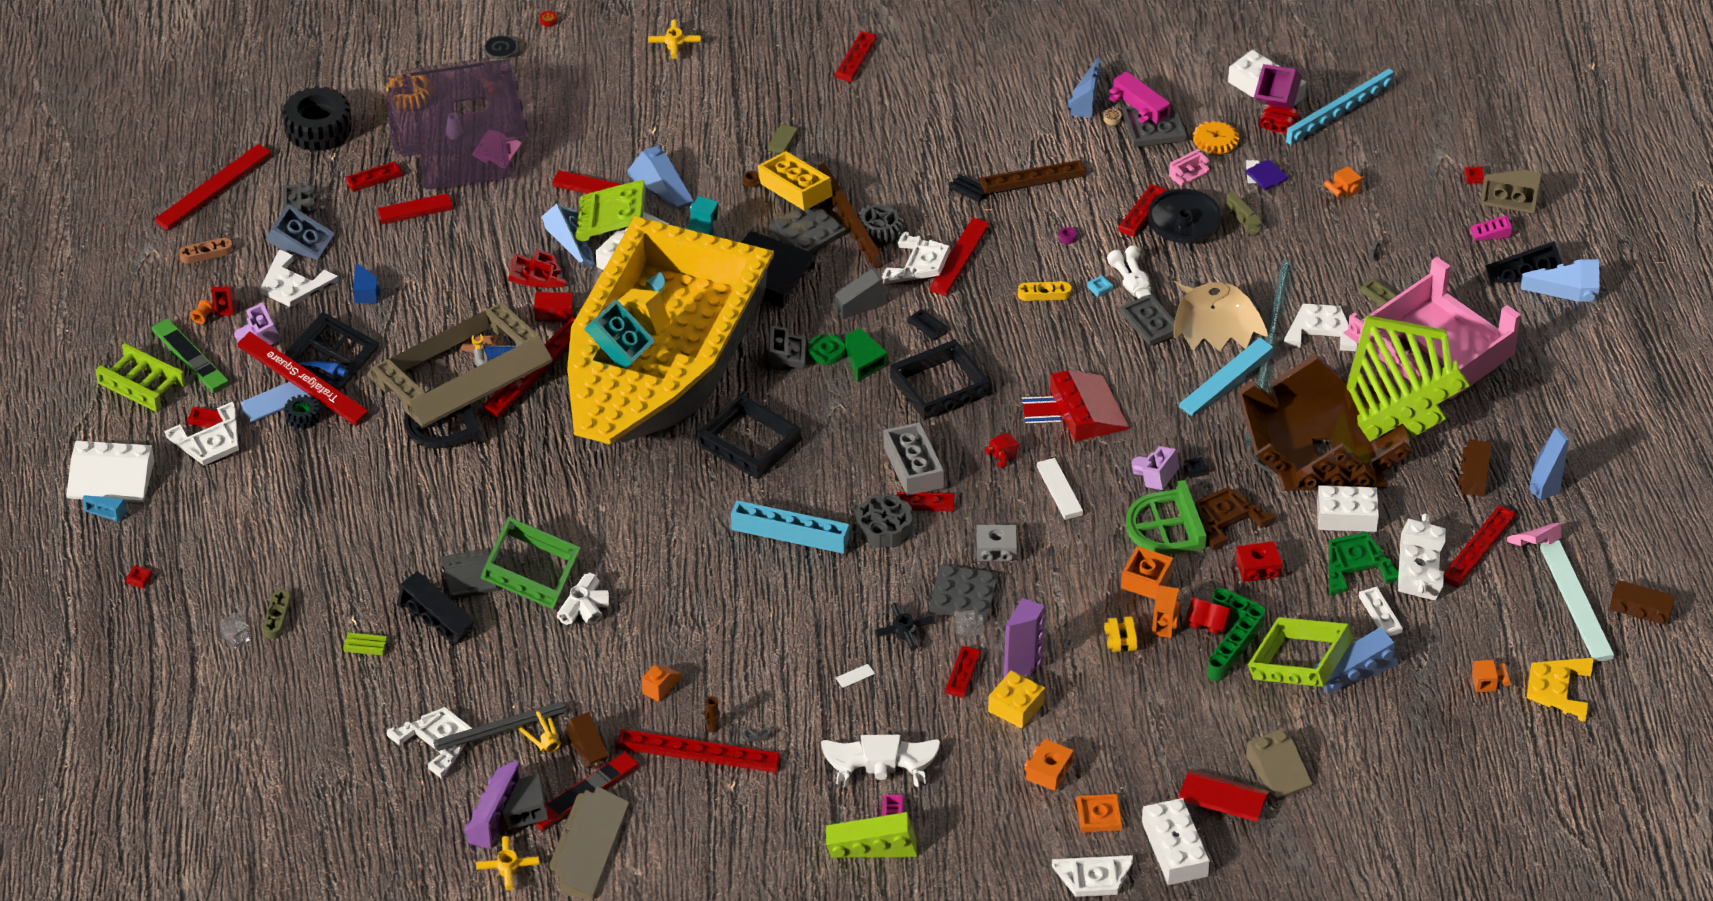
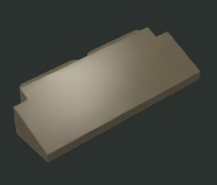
M598 786L594 794L585 790V793L577 795L566 822V829L569 830V833L561 835L550 862V869L555 871V876L561 877L559 880L560 894L593 901L628 811V801Z

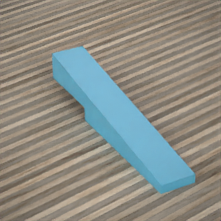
M1259 337L1180 402L1179 407L1193 417L1246 380L1247 374L1271 359L1273 347Z

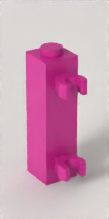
M1125 72L1114 79L1113 88L1109 90L1113 95L1109 99L1117 102L1121 98L1137 109L1139 114L1142 115L1138 119L1141 123L1145 124L1150 119L1158 124L1170 117L1171 103L1130 73Z

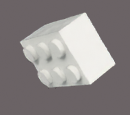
M1318 487V530L1377 532L1379 513L1376 487Z

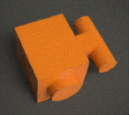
M1347 166L1334 173L1333 183L1327 180L1324 186L1336 197L1340 198L1343 195L1348 198L1361 191L1362 177Z
M1494 660L1474 661L1472 678L1476 692L1496 691L1498 681H1502L1503 686H1510L1511 681L1506 664H1499V669L1496 670Z

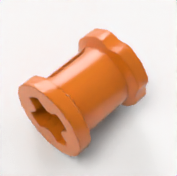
M200 300L197 309L190 313L191 319L198 324L205 323L207 315L214 311L213 305L207 300Z

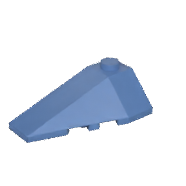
M1558 427L1553 430L1537 455L1531 477L1530 491L1540 501L1560 493L1569 439Z

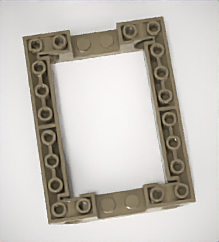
M501 302L373 366L367 374L385 393L394 391L401 398L404 411L424 428L496 392L498 389L545 367L553 361L540 336ZM489 326L493 328V331L498 336L502 334L509 335L516 344L515 348L427 393L403 373V371L417 366L419 363L466 341L472 335L475 336L489 329Z

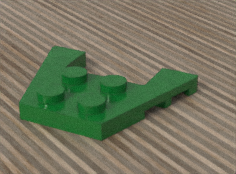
M1367 532L1329 540V595L1347 592L1348 587L1343 574L1378 567L1385 584L1398 581L1399 571L1394 568L1392 561L1382 554L1381 548Z

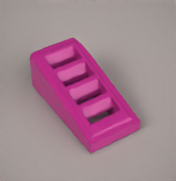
M1508 216L1498 217L1470 226L1475 241L1508 238L1511 235L1512 228Z
M903 794L883 795L882 816L904 813Z

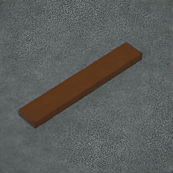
M1081 160L980 177L979 183L985 194L1083 177L1086 176L1087 171Z

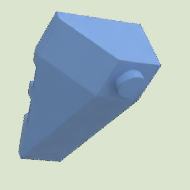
M1101 58L1095 60L1074 89L1072 98L1069 97L1068 108H1071V116L1092 118Z
M659 145L642 151L627 170L628 175L633 181L644 179L646 188H648L650 193L658 194L662 197L663 201L676 209L692 204V197L668 156Z

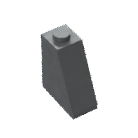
M872 268L835 294V302H833L835 312L839 313L841 318L844 319L883 306V278L876 268Z
M539 773L518 779L503 810L508 830L548 820L544 789Z

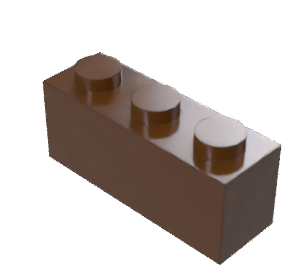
M1468 439V446L1463 447L1462 458H1466V460L1461 461L1460 472H1464V474H1460L1458 485L1462 486L1461 494L1484 497L1492 442Z
M1617 580L1609 610L1667 626L1676 596Z

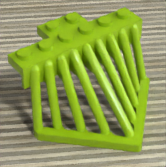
M1367 315L1364 319L1349 374L1347 389L1360 413L1357 416L1358 426L1368 440L1372 441L1401 424H1404L1411 436L1415 437L1445 420L1446 416L1438 403L1469 387V382L1460 371L1458 362L1456 360L1454 362L1451 361L1449 336L1446 330ZM1378 328L1386 329L1411 382V386L1408 385L1401 375ZM1396 331L1406 333L1422 380L1414 372ZM1370 333H1372L1401 390L1400 392L1393 385L1373 346V342L1369 338ZM1415 335L1424 336L1433 369L1432 374L1426 368ZM1433 338L1442 341L1443 368L1439 365ZM1366 348L1391 396L1390 398L1382 390L1369 360L1365 356ZM1361 366H1363L1378 396L1379 404L1374 400L1364 375L1360 372ZM1357 381L1370 409L1365 408L1356 387Z

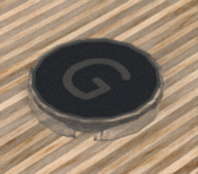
M507 35L493 36L487 39L483 45L484 55L494 62H507L511 60V57L517 56V41Z

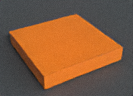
M1118 794L1077 796L1076 801L1081 833L1122 830Z

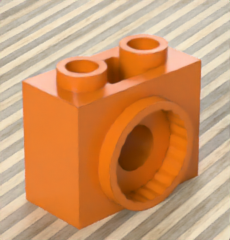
M1159 585L1153 613L1152 635L1172 638L1173 629L1178 627L1181 611V602L1178 601L1179 588Z
M1043 739L1041 744L1035 747L1033 757L1025 763L1026 780L1056 791L1073 764L1074 750Z

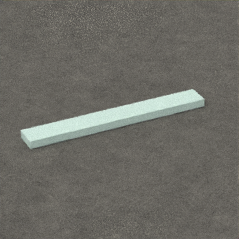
M1557 540L1551 544L1541 543L1540 549L1585 645L1593 658V662L1613 659L1614 654L1560 541Z

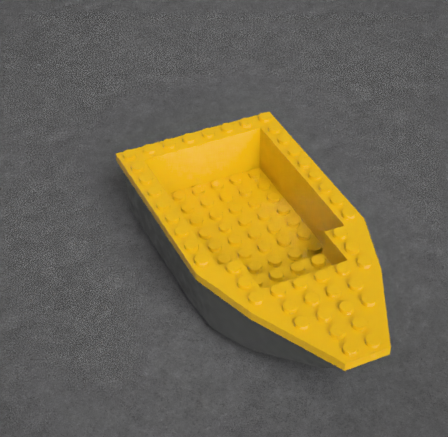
M634 216L571 326L567 372L574 435L606 444L627 442L674 426L700 409L718 385L765 297L767 269L774 257V251ZM660 272L665 279L664 290L660 295L671 324L658 336L651 335L655 342L626 369L620 368L584 328L615 299L619 300L629 290L653 291L646 286V281Z

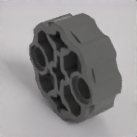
M876 494L868 497L864 503L859 504L857 507V534L861 540H865L872 547H897L912 534V508L908 502H903L896 495L880 496Z

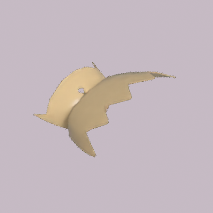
M1244 279L1241 285L1237 287L1223 282H1207L1205 285L1194 289L1174 281L1187 293L1180 301L1176 313L1174 338L1183 334L1192 350H1195L1203 338L1218 351H1221L1230 338L1246 349L1254 332L1262 336H1268L1265 324L1251 300L1239 289ZM1212 288L1220 289L1217 295L1209 294V290Z

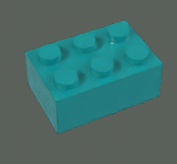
M617 299L584 328L620 368L624 369L655 342L651 335Z

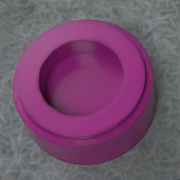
M1064 227L1059 231V240L1064 244H1072L1077 240V231L1071 227Z

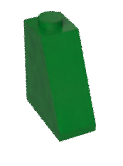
M861 328L845 335V350L857 382L887 366L888 353Z

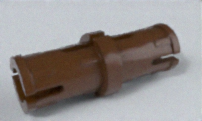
M710 696L705 700L706 710L704 711V718L706 720V730L714 733L719 729L720 711L718 710V699Z

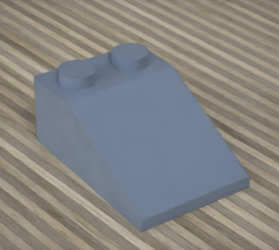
M287 204L265 240L281 250L318 260L335 233Z

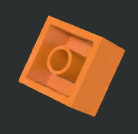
M1136 546L1122 571L1121 589L1156 600L1159 585L1166 586L1172 575L1173 558Z

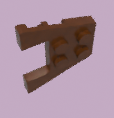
M1229 487L1195 502L1196 510L1212 550L1227 544L1228 538L1220 529L1240 519L1250 516L1260 528L1276 521L1274 514L1261 510V506H1254L1247 501L1246 497Z

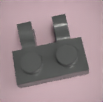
M301 184L283 185V211L287 204L300 212L302 210L309 213L315 212L314 186L302 187Z

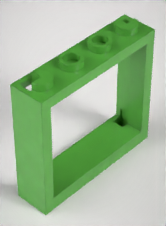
M508 517L480 578L554 609L581 547ZM507 535L568 560L555 590L494 564Z

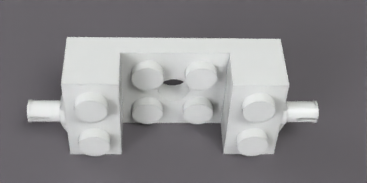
M1429 514L1422 515V522L1408 519L1401 532L1398 591L1436 601L1443 587L1444 571L1439 570L1440 551L1445 544L1446 528L1431 525Z

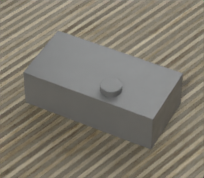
M920 422L883 430L884 449L907 496L944 488V470Z

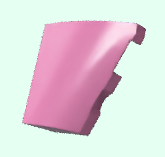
M1553 523L1507 537V542L1523 546L1528 542L1551 544L1562 538L1561 523Z

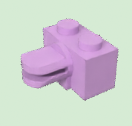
M263 302L246 310L249 316L247 318L249 324L236 330L234 333L237 342L249 331L270 345L281 340Z
M1161 446L1154 453H1151L1148 458L1138 456L1131 462L1133 474L1144 476L1146 487L1159 490L1165 488L1180 468L1176 449Z

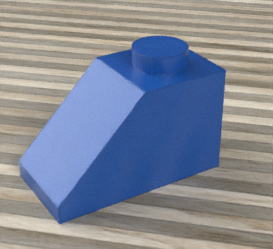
M355 264L354 303H377V296H381V285H377V277L361 265Z

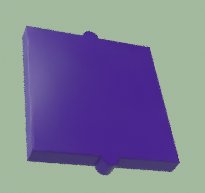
M1269 159L1259 164L1256 163L1255 166L1246 169L1245 172L1264 190L1274 186L1277 187L1278 184L1288 180V176Z

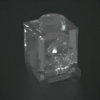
M953 610V625L957 638L980 635L984 621L983 616L978 615L977 610L963 612Z

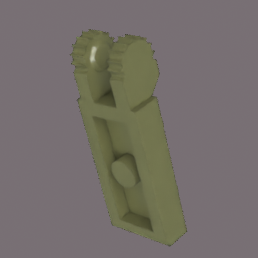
M1234 192L1228 193L1226 199L1227 210L1247 227L1248 233L1253 236L1260 233L1259 226L1261 225L1259 217Z

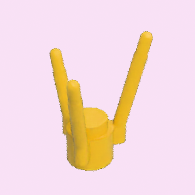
M537 711L536 714L545 731L541 735V743L523 727H517L539 747L541 752L544 750L547 753L555 752L561 745L552 718H548L550 732L540 711Z

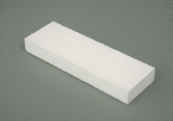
M1378 587L1359 592V598L1378 628L1382 627L1388 636L1402 633L1403 628Z

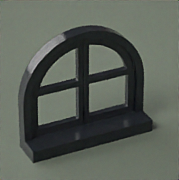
M470 404L431 424H438L442 435L439 438L421 434L418 430L422 429V427L415 423V420L410 415L405 414L404 423L407 433L420 446L432 449L446 448L475 438L477 445L484 443ZM461 414L466 429L446 436L441 421Z

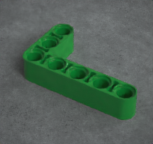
M1217 588L1213 591L1212 603L1230 608L1232 611L1229 620L1236 622V624L1209 657L1207 676L1213 681H1220L1227 675L1262 629L1265 617V609L1262 605L1224 588Z

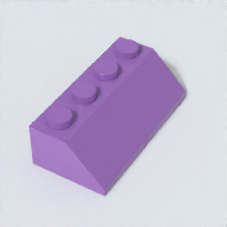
M1022 598L1007 622L1003 678L1010 671L1021 676L1034 673L1037 666L1042 665L1044 660L1042 651L1045 646L1043 637L1046 631L1044 628L1046 621L1044 605Z
M513 761L498 768L494 776L489 778L488 788L482 792L480 804L474 808L472 819L465 826L467 843L488 849L492 848L505 822L503 810L520 778L519 761Z

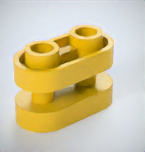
M1124 617L1123 623H1118L1117 618H1108V621L1104 622L1105 634H1109V637H1107L1108 649L1115 653L1121 652V646H1127L1128 651H1137V638L1133 617ZM1119 631H1124L1125 638H1120Z

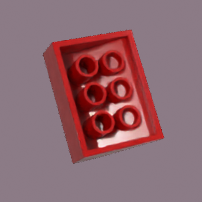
M1071 370L1050 374V392L1075 442L1129 430V426L1103 375Z

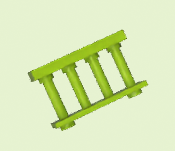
M126 343L122 345L124 357L111 369L101 365L96 369L97 382L155 412L161 409L160 396L173 383L181 387L185 386L184 373L179 368L168 365ZM129 361L136 364L126 376L117 374ZM144 368L151 371L140 384L131 381ZM158 376L166 379L155 391L147 389Z

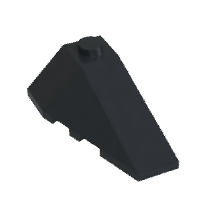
M1550 241L1487 264L1485 268L1491 283L1521 282L1523 273L1543 268L1547 270L1557 268V265L1562 264L1555 241Z

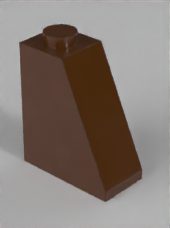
M587 712L571 718L565 733L587 769L591 767L596 769L603 766L608 758V753L590 713Z

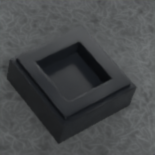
M1203 457L1184 460V467L1189 478L1208 475V469Z

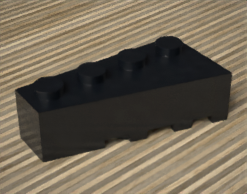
M416 571L401 583L397 606L408 608L410 615L413 617L418 615L428 627L433 625L438 634L454 645L472 632L474 625L472 617L462 611L457 603L450 600L440 588L435 587L427 576Z

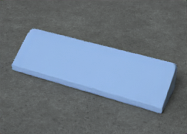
M287 382L242 401V412L252 423L285 409V403L287 404L289 399L292 401L291 397L293 396L298 398V395L301 394V397H304V394H306L309 398L310 395L291 382Z

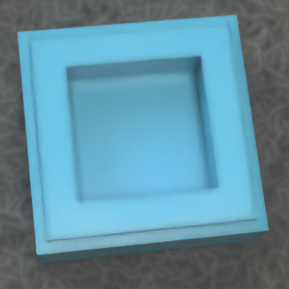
M1102 275L1087 282V287L1098 298L1113 290V285Z

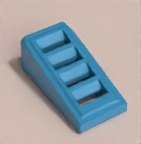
M83 496L85 512L117 522L126 513L125 501L123 499Z

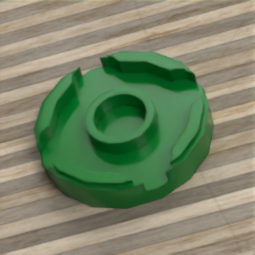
M818 335L809 342L808 354L814 362L819 364H835L844 357L845 344L841 338L835 335Z

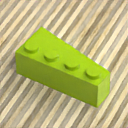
M907 812L826 825V846L831 858L917 857V837Z

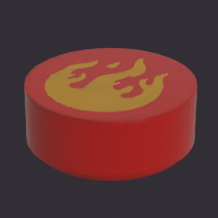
M544 11L539 16L540 24L545 27H551L557 23V15L552 11Z

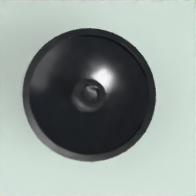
M1173 189L1158 195L1151 202L1148 211V221L1153 231L1166 240L1183 244L1197 243L1210 238L1217 232L1221 224V210L1217 202L1203 192L1192 189Z

